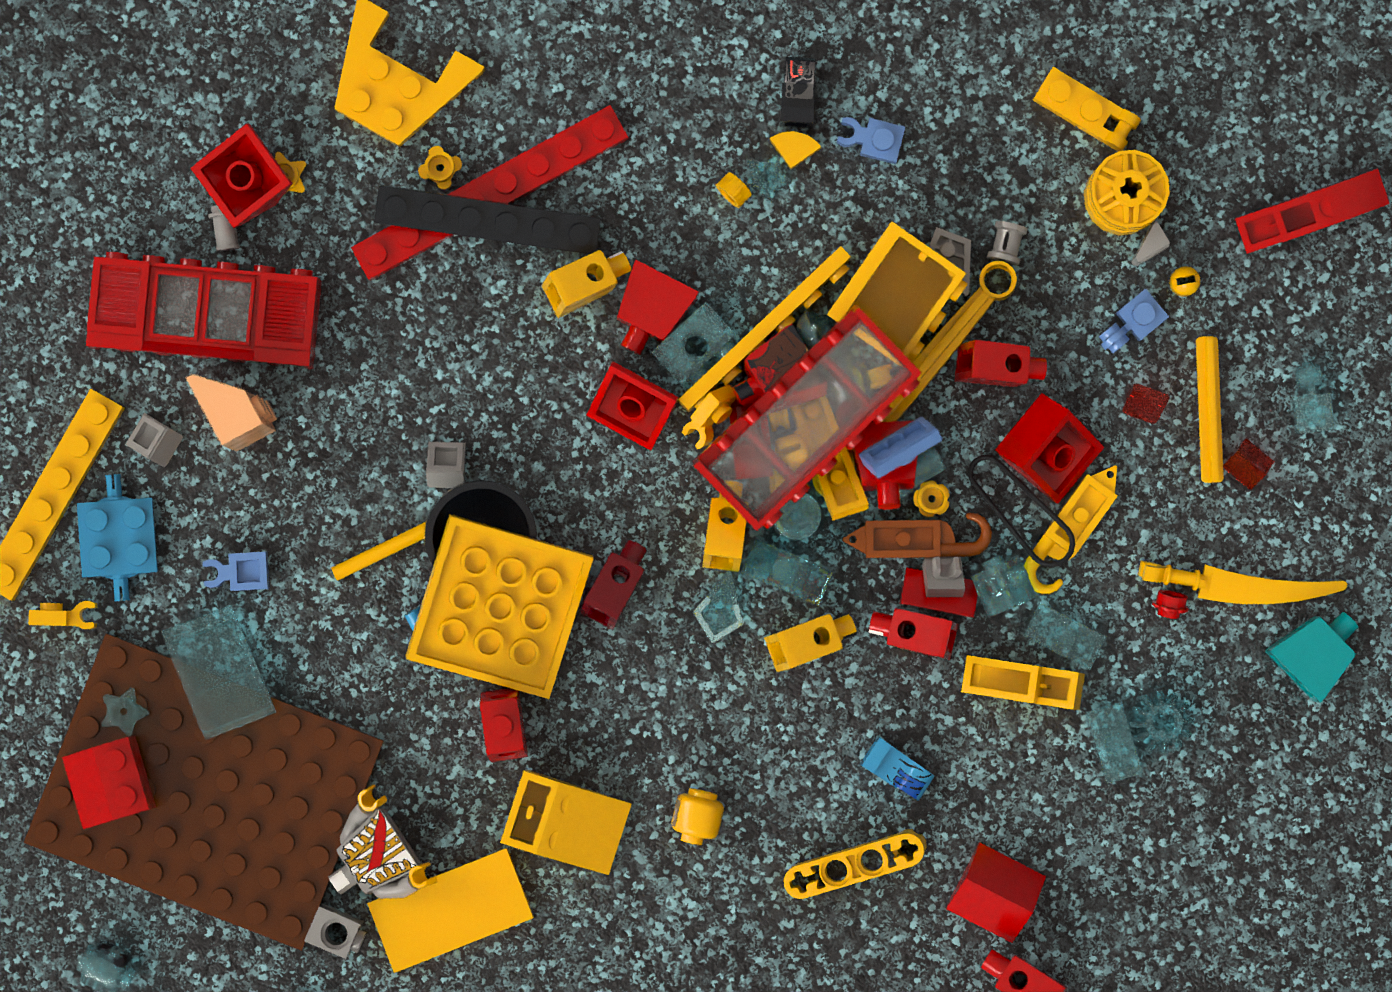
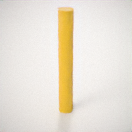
M426 522L331 567L336 580L343 579L423 540Z

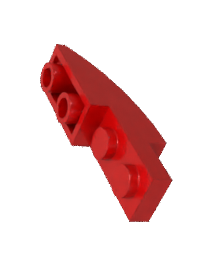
M1377 168L1237 217L1235 221L1248 254L1340 223L1390 203Z

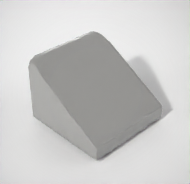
M1157 221L1150 225L1131 260L1133 266H1139L1169 247L1170 241Z
M144 413L125 445L158 465L165 467L182 441L183 436Z
M428 443L426 467L428 487L453 488L465 483L466 443Z

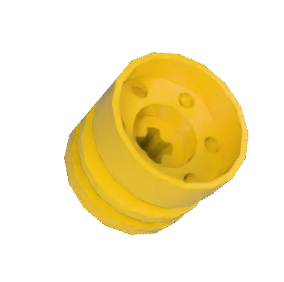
M1137 150L1118 151L1105 158L1088 178L1084 190L1085 208L1091 220L1103 231L1115 235L1134 234L1149 226L1164 210L1170 194L1168 176L1162 165L1150 154ZM1125 182H1127L1129 187H1136L1137 189L1132 199H1130L1129 194H1122L1120 191L1125 186Z

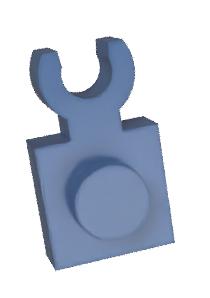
M844 117L841 124L851 127L854 135L850 138L838 136L837 144L843 147L860 144L862 145L860 156L896 164L905 131L904 126L869 118L867 128L861 127L854 118Z
M268 552L228 554L229 565H224L222 562L213 559L203 562V567L213 566L218 570V577L215 580L204 581L205 587L216 588L224 584L225 581H230V591L270 589Z

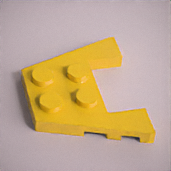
M357 0L334 109L401 147L448 102L453 101L474 79L479 78L485 71V67L455 50L437 83L430 81L371 47L390 14L368 0Z

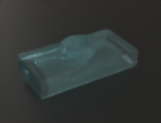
M1042 603L1038 604L1022 635L1088 670L1091 669L1107 637Z
M1122 702L1085 711L1105 783L1109 784L1143 774Z

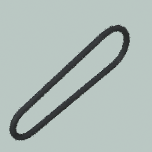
M988 454L975 458L968 468V478L971 484L1030 557L1038 564L1046 567H1056L1067 562L1075 548V538L1071 529L998 458ZM982 460L994 462L1067 533L1070 546L1063 558L1058 561L1048 562L1042 560L1034 553L975 480L973 471L977 463Z

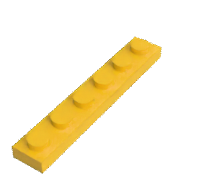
M842 246L828 257L678 399V402L688 413L694 407L697 409L709 392L722 382L725 386L730 384L742 372L738 366L745 358L766 343L765 340L773 332L779 333L786 326L793 324L796 319L792 315L802 305L808 310L823 295L819 289L830 280L835 284L850 270L846 264L850 261L851 256Z
M90 389L0 545V595L10 601L16 599L125 407L93 389Z

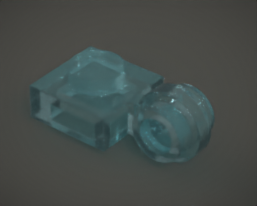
M1311 361L1303 362L1302 366L1295 368L1298 389L1305 388L1306 391L1304 396L1292 397L1295 434L1335 430L1331 393L1316 394L1315 387L1322 385L1320 365H1313Z

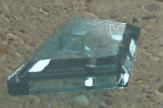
M730 570L722 576L693 611L712 644L744 625Z

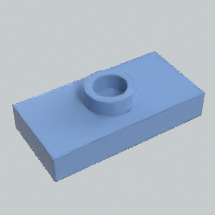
M922 416L862 451L859 457L863 465L879 479L897 467L911 463L916 456L943 440L938 429Z

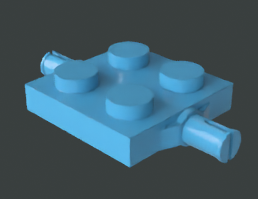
M114 474L115 489H113L112 475H105L107 497L97 502L77 503L82 578L105 577L113 579L114 602L121 601V586L123 601H129L128 578L141 573L158 572L153 498L131 499L122 496L121 474Z

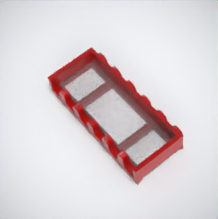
M855 305L693 461V466L756 531L762 526L768 529L783 515L780 509L790 499L795 503L808 492L810 486L807 483L817 473L823 477L837 464L838 461L834 457L844 447L850 451L865 437L862 430L872 421L875 424L880 423L892 411L893 408L889 405L899 395L903 398L907 397L918 387L920 382L917 378L922 373L874 322Z

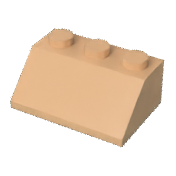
M192 374L186 378L222 446L239 451L276 431L272 422L277 420V417L267 400L264 401L262 397L259 398L258 395L254 396L243 389Z

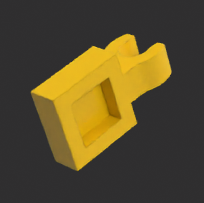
M730 385L709 392L690 417L692 421L683 427L682 433L684 436L693 433L695 430L699 432L700 440L695 445L697 449L705 447L712 442L714 437L713 423L715 422L717 425L722 423L732 413L733 409L730 406L736 397Z
M83 601L78 603L71 611H63V603H40V610H29L28 625L77 626L82 629H94L97 627V623L84 621L82 613L87 608H97V603Z

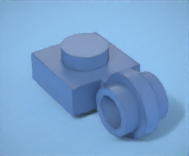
M1145 288L1116 312V315L1125 325L1120 328L1117 323H1114L1099 336L1103 341L1101 346L1104 350L1109 349L1113 354L1130 340L1126 335L1129 330L1138 341H1141L1169 316Z

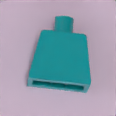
M1342 612L1330 625L1321 617L1315 616L1269 646L1265 652L1313 702L1321 703L1356 655L1345 641L1359 626L1345 612Z

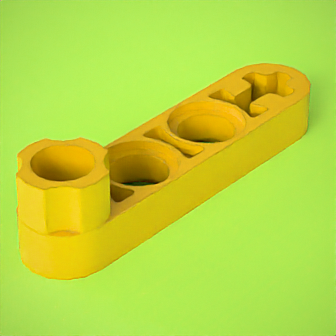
M905 829L898 834L797 863L785 874L784 887L792 897L804 899L912 867L923 858L927 848L926 839L923 834H917L913 829ZM908 839L910 845L916 844L918 846L913 856H907L901 852L900 848L903 845V840ZM890 843L891 845L890 851H893V860L896 863L894 865H890L889 852L884 846L885 844ZM871 849L878 851L883 858L882 866L876 870L867 869L862 863V855L865 851ZM833 860L842 861L847 867L846 877L837 881L831 879L826 871L827 864ZM819 865V874L825 884L824 886H819V879L808 882L806 890H802L800 885L793 886L792 880L796 878L797 871H801L804 877L816 873L813 866Z

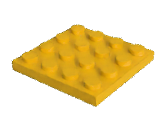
M449 514L406 652V659L550 699L594 557L586 553Z

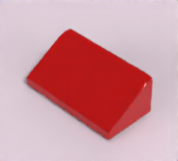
M906 567L899 604L974 618L979 581L964 579L965 591L963 597H926L923 570Z

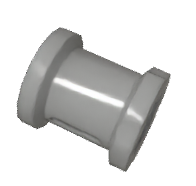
M995 221L994 227L997 229L993 249L988 251L987 258L993 261H1003L1009 265H1019L1018 251L1022 236L1027 234L1028 228L1011 222Z

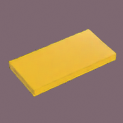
M507 848L434 876L437 878L435 884L420 888L405 898H378L367 903L394 973L534 918Z

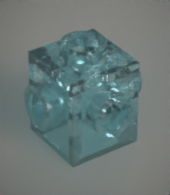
M1003 555L982 563L984 571L971 576L977 595L981 599L988 618L1037 597L1019 556L1007 561L1004 560Z

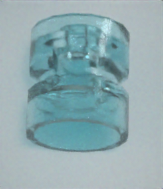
M807 493L795 503L790 499L780 509L783 515L773 526L775 531L787 540L801 541L809 538L818 529L821 522V509L818 502Z

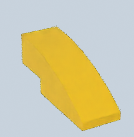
M967 655L961 692L1080 710L1085 674Z

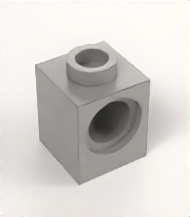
M322 904L316 912L304 941L346 959L351 951L358 953L363 943L366 932L362 931L361 927L364 921L326 904ZM337 922L346 927L347 938L344 942H335L329 937L328 928L330 924Z

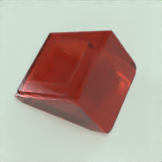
M1136 383L1129 388L1122 412L1155 424L1159 420L1170 397L1168 394Z

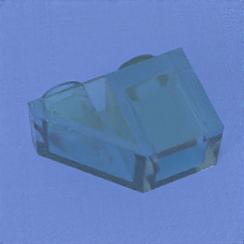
M755 539L741 571L742 574L816 606H819L833 574L832 571L805 558Z

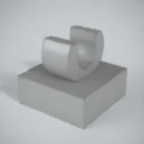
M924 557L922 569L926 597H963L965 584L961 557Z

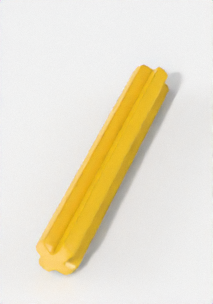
M1202 336L1196 339L1201 480L1204 483H1219L1223 481L1224 476L1218 339L1214 336Z

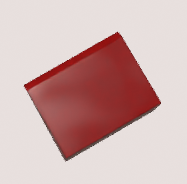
M246 123L190 168L233 228L239 227L276 206L293 184L249 123Z
M612 362L586 416L651 451L674 411L679 397L623 366Z
M979 842L946 909L1013 943L1034 912L1046 876Z

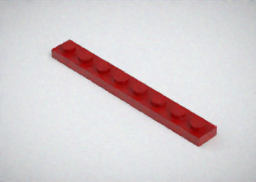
M611 105L447 195L511 204L628 140V136ZM391 225L352 246L351 249L368 280L371 281L455 234Z

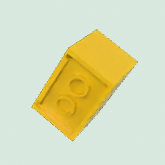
M891 222L827 315L838 322L857 305L913 363L925 346V344L919 341L927 329L934 333L946 316V313L941 311L944 304L949 298L956 302L968 285V283L962 280L966 273L894 222ZM863 325L853 332L899 366H902V363L896 357L894 358Z

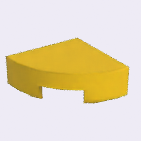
M782 132L769 139L790 170L821 149L817 141L800 132Z

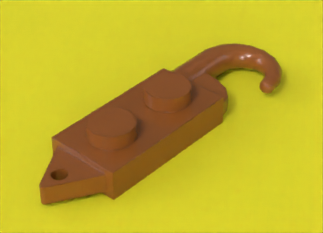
M969 512L966 514V518L975 521L981 528L980 537L974 542H955L952 528L947 522L942 520L865 521L864 526L842 538V541L866 554V558L972 557L981 554L987 549L991 542L992 530L985 517L978 513ZM851 536H854L856 538L855 543H851L849 541V538Z

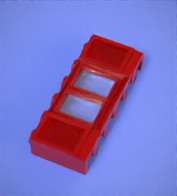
M106 252L105 257H94L86 346L97 350L109 348L123 352L141 351L165 356H172L174 354L192 356L199 359L218 358L228 359L233 362L245 363L246 361L275 366H283L284 364L313 369L322 281L318 277H313V271L305 269H291L290 274L276 273L275 267L254 265L253 271L239 270V264L229 262H217L216 268L202 267V261L181 258L178 265L165 263V257L143 255L142 261L128 260V254Z

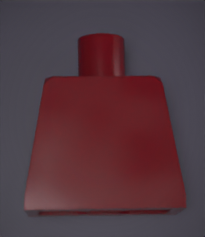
M627 540L620 555L611 552L583 603L581 614L612 631L614 630L645 569L639 565L647 552L645 547L632 540ZM621 575L625 578V582L618 583L613 579V576Z

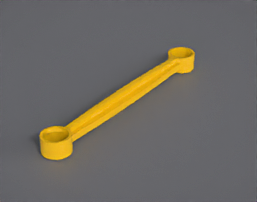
M993 261L982 269L979 277V288L939 330L914 360L913 364L922 373L917 378L920 384L907 397L903 398L899 395L889 405L893 409L881 422L897 421L954 354L992 303L1004 300L1013 293L1017 276L1012 266L1003 261ZM993 269L1007 271L1011 276L1009 290L1002 294L990 292L984 282L986 273ZM848 450L849 455H850L851 460H852V463H853L854 468H855V462H854L852 450H850V451ZM813 477V486L816 492L823 497L818 482Z

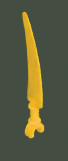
M1141 560L1138 575L1144 581L1163 582L1164 585L1169 583L1192 587L1194 591L1199 588L1198 598L1237 604L1296 602L1327 596L1347 588V582L1275 580L1226 571L1206 564L1201 574L1200 570H1195V572L1173 569L1170 564L1162 566Z

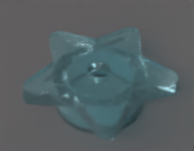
M778 155L773 156L766 162H759L753 159L748 160L751 177L745 185L750 191H760L767 202L773 201L777 188L791 183V179L780 172V158ZM769 175L770 180L764 181L763 176Z
M129 688L120 697L108 694L103 696L107 707V714L101 723L103 727L118 726L127 736H131L135 721L149 715L147 709L137 704L134 688ZM122 708L127 709L126 715L120 713Z

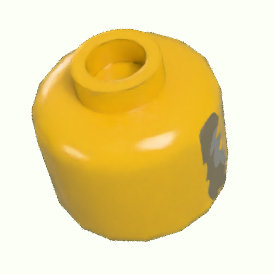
M689 788L688 793H682L677 797L671 825L675 831L682 833L681 841L702 845L704 839H714L717 837L724 812L723 804L717 801V794Z

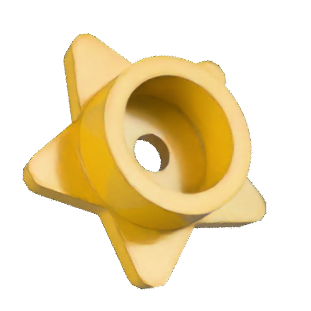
M277 152L275 160L283 171L288 174V178L293 183L286 193L288 191L303 193L305 188L300 176L306 167V162H290L281 152Z

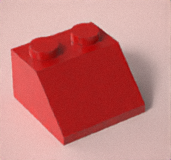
M1041 393L995 451L1021 476L1053 502L1059 504L1104 449V446L1070 410Z
M135 736L118 739L62 757L83 829L156 807Z

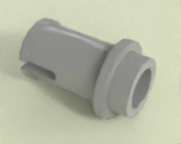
M217 205L211 206L212 213L208 217L213 219L216 251L239 249L237 229L232 227Z

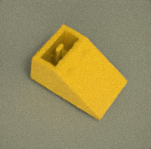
M525 769L500 843L609 875L632 803Z

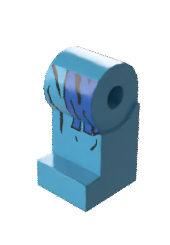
M880 737L876 738L860 763L861 766L895 788L898 787L918 801L935 777Z

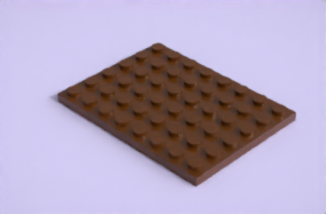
M106 633L23 843L302 951L306 945L304 940L330 883L329 876L334 873L340 857L336 851L341 845L340 835L349 814L358 803L359 793L367 788L385 740ZM135 736L156 807L83 829L62 757L118 739Z

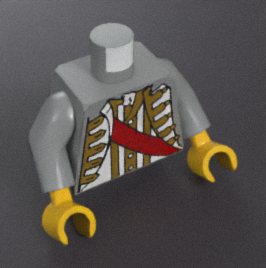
M373 784L359 793L358 803L348 816L340 835L341 845L336 850L345 865L329 876V880L339 894H343L358 884L364 894H374L380 899L405 898L420 888L435 884L437 878L427 879L425 869L431 864L429 862L421 863L388 811L381 808L375 811V809L386 803L387 797L384 795L375 800L372 796V790L376 786Z

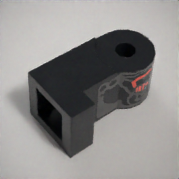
M785 58L779 126L813 129L815 58Z

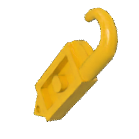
M1116 465L1092 476L1087 474L1057 514L1074 534L1075 548L1069 560L1077 554L1118 497L1115 494ZM1108 471L1112 472V478L1107 477ZM1053 520L1033 551L1042 560L1046 556L1060 560L1068 552L1070 546L1069 537ZM1029 555L1023 566V578L1026 585L1032 591L1039 594H1051L1057 591L1063 585V580L1058 579L1049 585L1040 583L1036 577V571L1040 564L1035 562Z

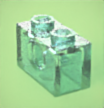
M704 302L651 352V356L681 388L687 382L693 386L708 372L705 366L714 357L719 361L735 346L731 341L736 338V333L707 302ZM700 338L706 343L707 350L704 355L692 357L686 352L685 346L690 339Z

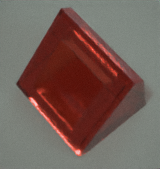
M1245 438L1223 464V468L1245 487L1252 490L1267 475L1274 461Z

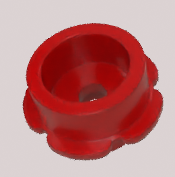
M1159 590L1157 599L1152 601V605L1158 608L1157 614L1166 618L1179 619L1180 613H1187L1189 610L1186 606L1188 597L1176 591Z

